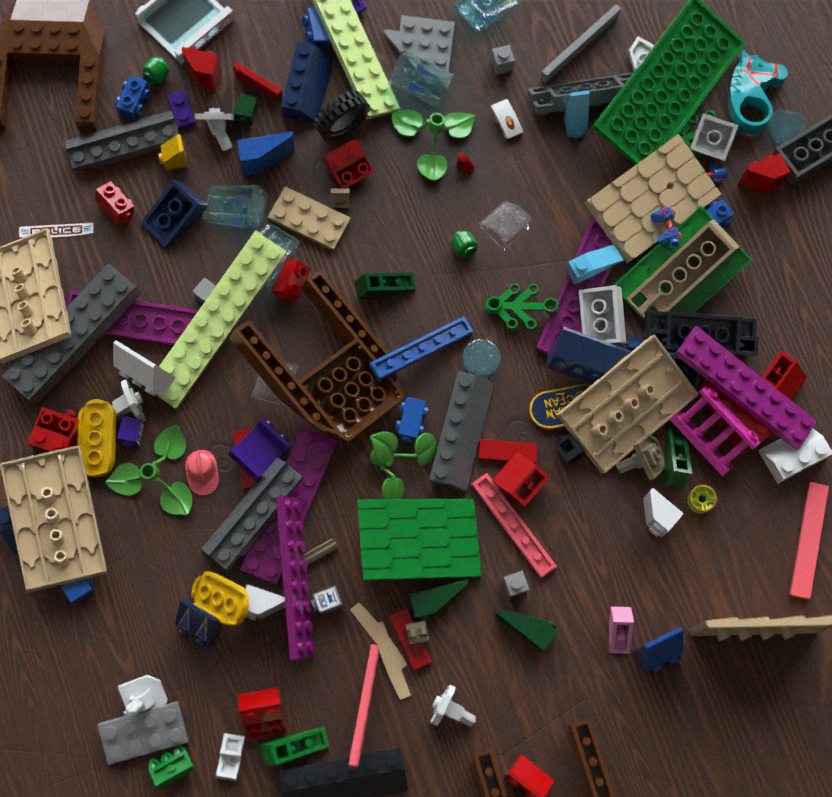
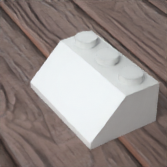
M613 285L579 290L582 333L613 345L626 344L621 287Z
M115 340L113 343V366L120 370L118 374L126 379H129V377L133 378L131 382L140 388L143 385L146 386L145 391L155 396L157 393L164 397L176 377Z
M813 428L801 448L797 451L782 439L758 450L777 484L832 455V450L825 438Z

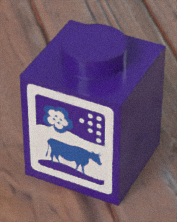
M122 417L117 437L122 446L133 448V445H140L145 426L144 422L141 419Z

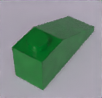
M319 727L261 744L265 765H278L329 747L325 727Z

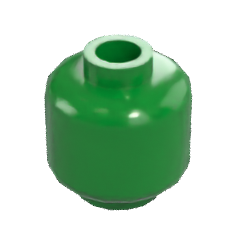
M161 57L150 58L142 69L143 78L152 85L161 84L170 72L167 61Z
M468 231L456 232L450 243L451 248L459 258L469 259L477 252L478 243Z

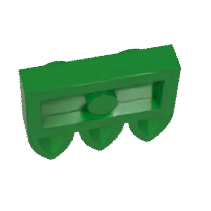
M181 745L174 747V757L169 752L164 751L161 756V764L153 758L150 759L148 764L150 775L158 790L195 770L188 752Z

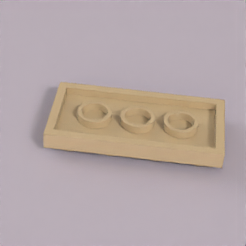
M286 186L268 215V220L332 251L337 247L351 221L350 217Z

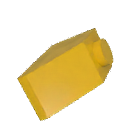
M180 134L161 145L162 153H158L160 164H164L166 170L188 167Z

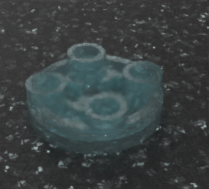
M776 110L767 126L769 136L775 142L783 144L804 131L802 114L791 110Z
M483 339L469 343L462 357L467 373L479 374L482 377L493 375L498 369L501 360L500 352L496 345Z

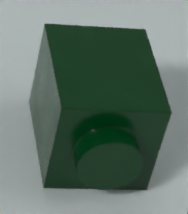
M242 94L238 95L233 112L234 120L237 123L253 125L258 107L257 98Z

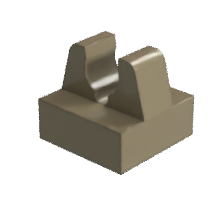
M349 188L331 189V208H350Z
M425 621L405 625L409 645L429 641Z

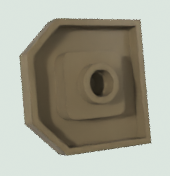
M646 434L633 445L636 453H633L632 457L616 464L620 474L636 467L638 469L644 468L649 480H652L665 469V457L657 439L650 434Z

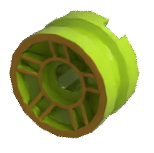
M707 485L696 486L687 496L689 508L697 514L709 512L717 502L715 491ZM700 496L705 500L704 503L699 501Z

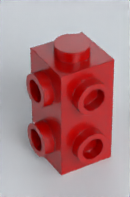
M110 181L96 189L95 202L117 225L129 222L133 218L134 204L123 195L119 187H116Z
M287 259L271 292L277 295L276 298L282 302H295L300 295L301 287L308 279L311 269L299 259Z

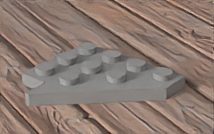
M402 15L400 31L384 29V36L414 71L419 64L447 81L455 22ZM418 75L430 88L446 89L447 82Z

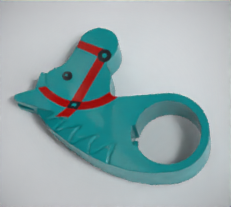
M743 49L740 52L739 63L734 70L730 82L728 111L733 123L738 125L739 131L755 135L766 129L773 112L772 105L763 90L769 86L774 88L781 87L786 80L788 71L784 65L766 63L758 58V55L749 56ZM746 105L756 107L763 112L765 119L761 122H750L741 115L740 109L746 107Z

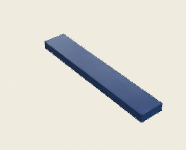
M463 316L369 363L368 366L376 379L380 381L470 336L474 331Z

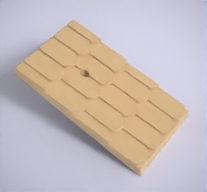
M678 134L585 201L584 204L611 242L616 246L626 263H628L656 243L657 238L667 230L665 222H652L650 215L653 212L670 207L676 212L675 218L672 219L673 226L675 227L687 219L701 205L705 207L721 195V193Z
M47 228L0 247V362L3 364L27 353L44 348V346H49L62 339L71 337L68 312L65 306L63 289L61 288L53 240Z
M653 335L643 341L581 395H578L557 414V417L563 422L564 426L600 473L604 474L635 449L633 445L646 434L651 435L699 394L658 338Z
M80 445L0 463L26 591L29 593L108 574Z
M804 616L771 620L769 617L739 620L738 617L708 620L689 629L691 636H717L719 641L731 637L730 635H738L741 641L752 635H760L762 640L774 636L773 634H782L784 640L795 636V634L820 633L831 629L832 616L806 619Z

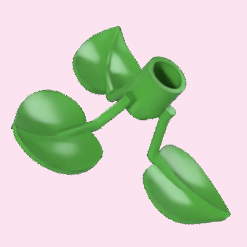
M392 110L393 126L403 136L413 137L417 130L421 131L428 125L429 131L434 134L431 155L424 154L420 156L417 161V169L420 174L429 180L436 181L442 178L447 170V161L444 156L435 155L437 134L444 129L445 131L448 130L449 135L454 138H465L472 130L475 115L469 113H450L443 116L440 113H433L430 116V120L427 119L423 124L422 116L416 111Z
M173 425L161 432L155 440L154 451L156 454L162 455V458L153 461L152 464H144L140 470L132 463H124L115 469L105 483L113 491L131 496L141 490L142 483L140 479L155 480L167 489L160 496L161 507L170 514L187 515L192 508L193 501L189 487L179 481L169 487L159 479L160 470L157 467L167 457L175 460L180 458L186 451L185 437L180 427Z
M380 432L370 436L373 444V451L370 455L371 463L379 465L380 470L385 471L391 477L384 481L382 499H402L404 494L403 481L399 478L395 479V475L386 468L392 465L393 457H417L419 465H426L433 459L436 452V439L430 433H423L417 438L415 454L393 453L398 446L397 437L393 433Z

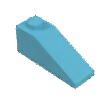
M589 90L570 93L564 114L568 137L579 138L586 134L589 116Z
M610 245L585 253L569 261L565 270L573 284L576 285L622 262L623 258L616 246Z

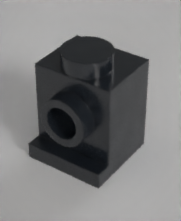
M570 433L561 435L557 439L558 442L554 444L569 465H573L586 455L585 451H583ZM573 446V449L568 452V447Z

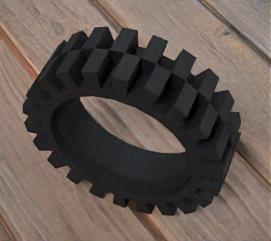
M359 91L346 92L344 96L343 94L339 95V99L334 98L331 104L328 103L326 105V109L322 108L320 110L321 113L317 114L314 126L324 141L330 142L331 140L336 141L337 138L341 139L343 135H348L350 130L354 131V127L360 126V122L365 120L368 112H370V105Z

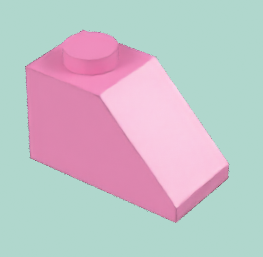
M611 607L609 618L610 653L630 654L634 626L631 607Z

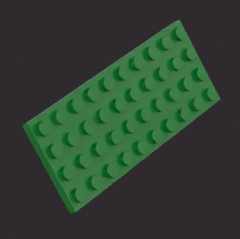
M688 0L596 120L592 128L632 164L637 165L680 133L746 42L701 0Z

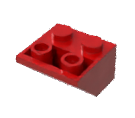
M182 47L181 51L186 69L197 86L216 91L221 76L218 55L211 51L204 52L193 47Z
M357 139L351 140L321 157L329 174L340 188H348L374 173Z
M780 153L774 156L770 154L761 162L757 163V161L750 163L742 174L743 176L739 183L741 186L767 193L781 187L791 171Z
M782 350L775 356L761 375L763 379L790 400L793 399L807 379L798 362Z
M42 407L27 444L31 448L44 453L74 447L79 419Z
M516 452L491 481L519 507H525L550 477L535 463Z
M278 687L238 695L239 713L246 741L286 734Z
M523 755L517 758L505 774L508 777L507 782L516 789L521 787L525 790L523 794L526 797H545L554 783L552 778Z

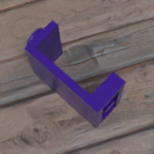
M261 419L249 434L230 450L228 456L250 477L257 481L275 459L279 458L291 444L288 443L289 440L286 436L274 430L272 423Z

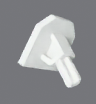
M209 108V112H205V114H195V119L207 121L213 136H216L223 151L232 147L225 131L226 120H234L233 114H224V112H220V108Z
M127 380L121 381L124 394L112 401V407L115 410L116 416L133 411L137 419H141L143 422L146 421L140 404L143 400L139 391L135 392Z
M149 675L118 686L126 707L124 715H128L129 718H133L141 711L166 705L168 700L161 680Z
M449 685L441 697H436L432 705L435 710L430 724L437 726L443 715L467 726H472L476 722V717L464 710V707L451 701L455 687Z

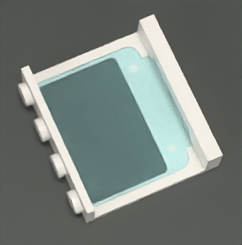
M150 0L144 6L139 7L135 13L138 23L180 64L184 62L181 51L182 47H193L199 50L234 20L233 10L228 6L223 8L216 0Z

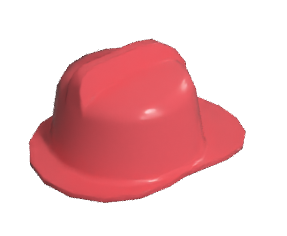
M197 450L191 453L186 460L185 466L190 489L198 495L213 493L219 484L215 457L206 450Z

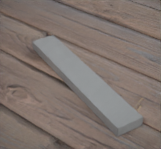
M618 5L612 7L542 70L540 80L544 84L547 83L619 17L621 8Z

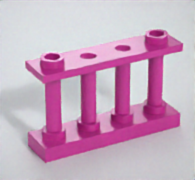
M706 386L699 391L703 397L686 413L679 411L670 420L710 464L724 476L733 468L731 461L747 446L754 449L760 444L758 436L753 431H749L717 397V392ZM709 402L716 412L700 427H696L691 422V418ZM723 417L730 426L713 441H709L704 436V432ZM736 431L743 440L726 456L722 455L717 447Z

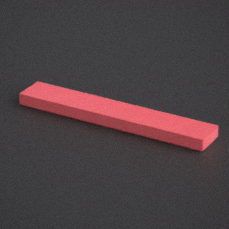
M488 473L484 474L474 481L471 486L540 579L557 567L500 489L491 481L492 479Z
M814 482L808 483L789 592L791 596L810 599L829 489V486Z
M371 644L349 760V768L357 770L359 766L379 657V647Z

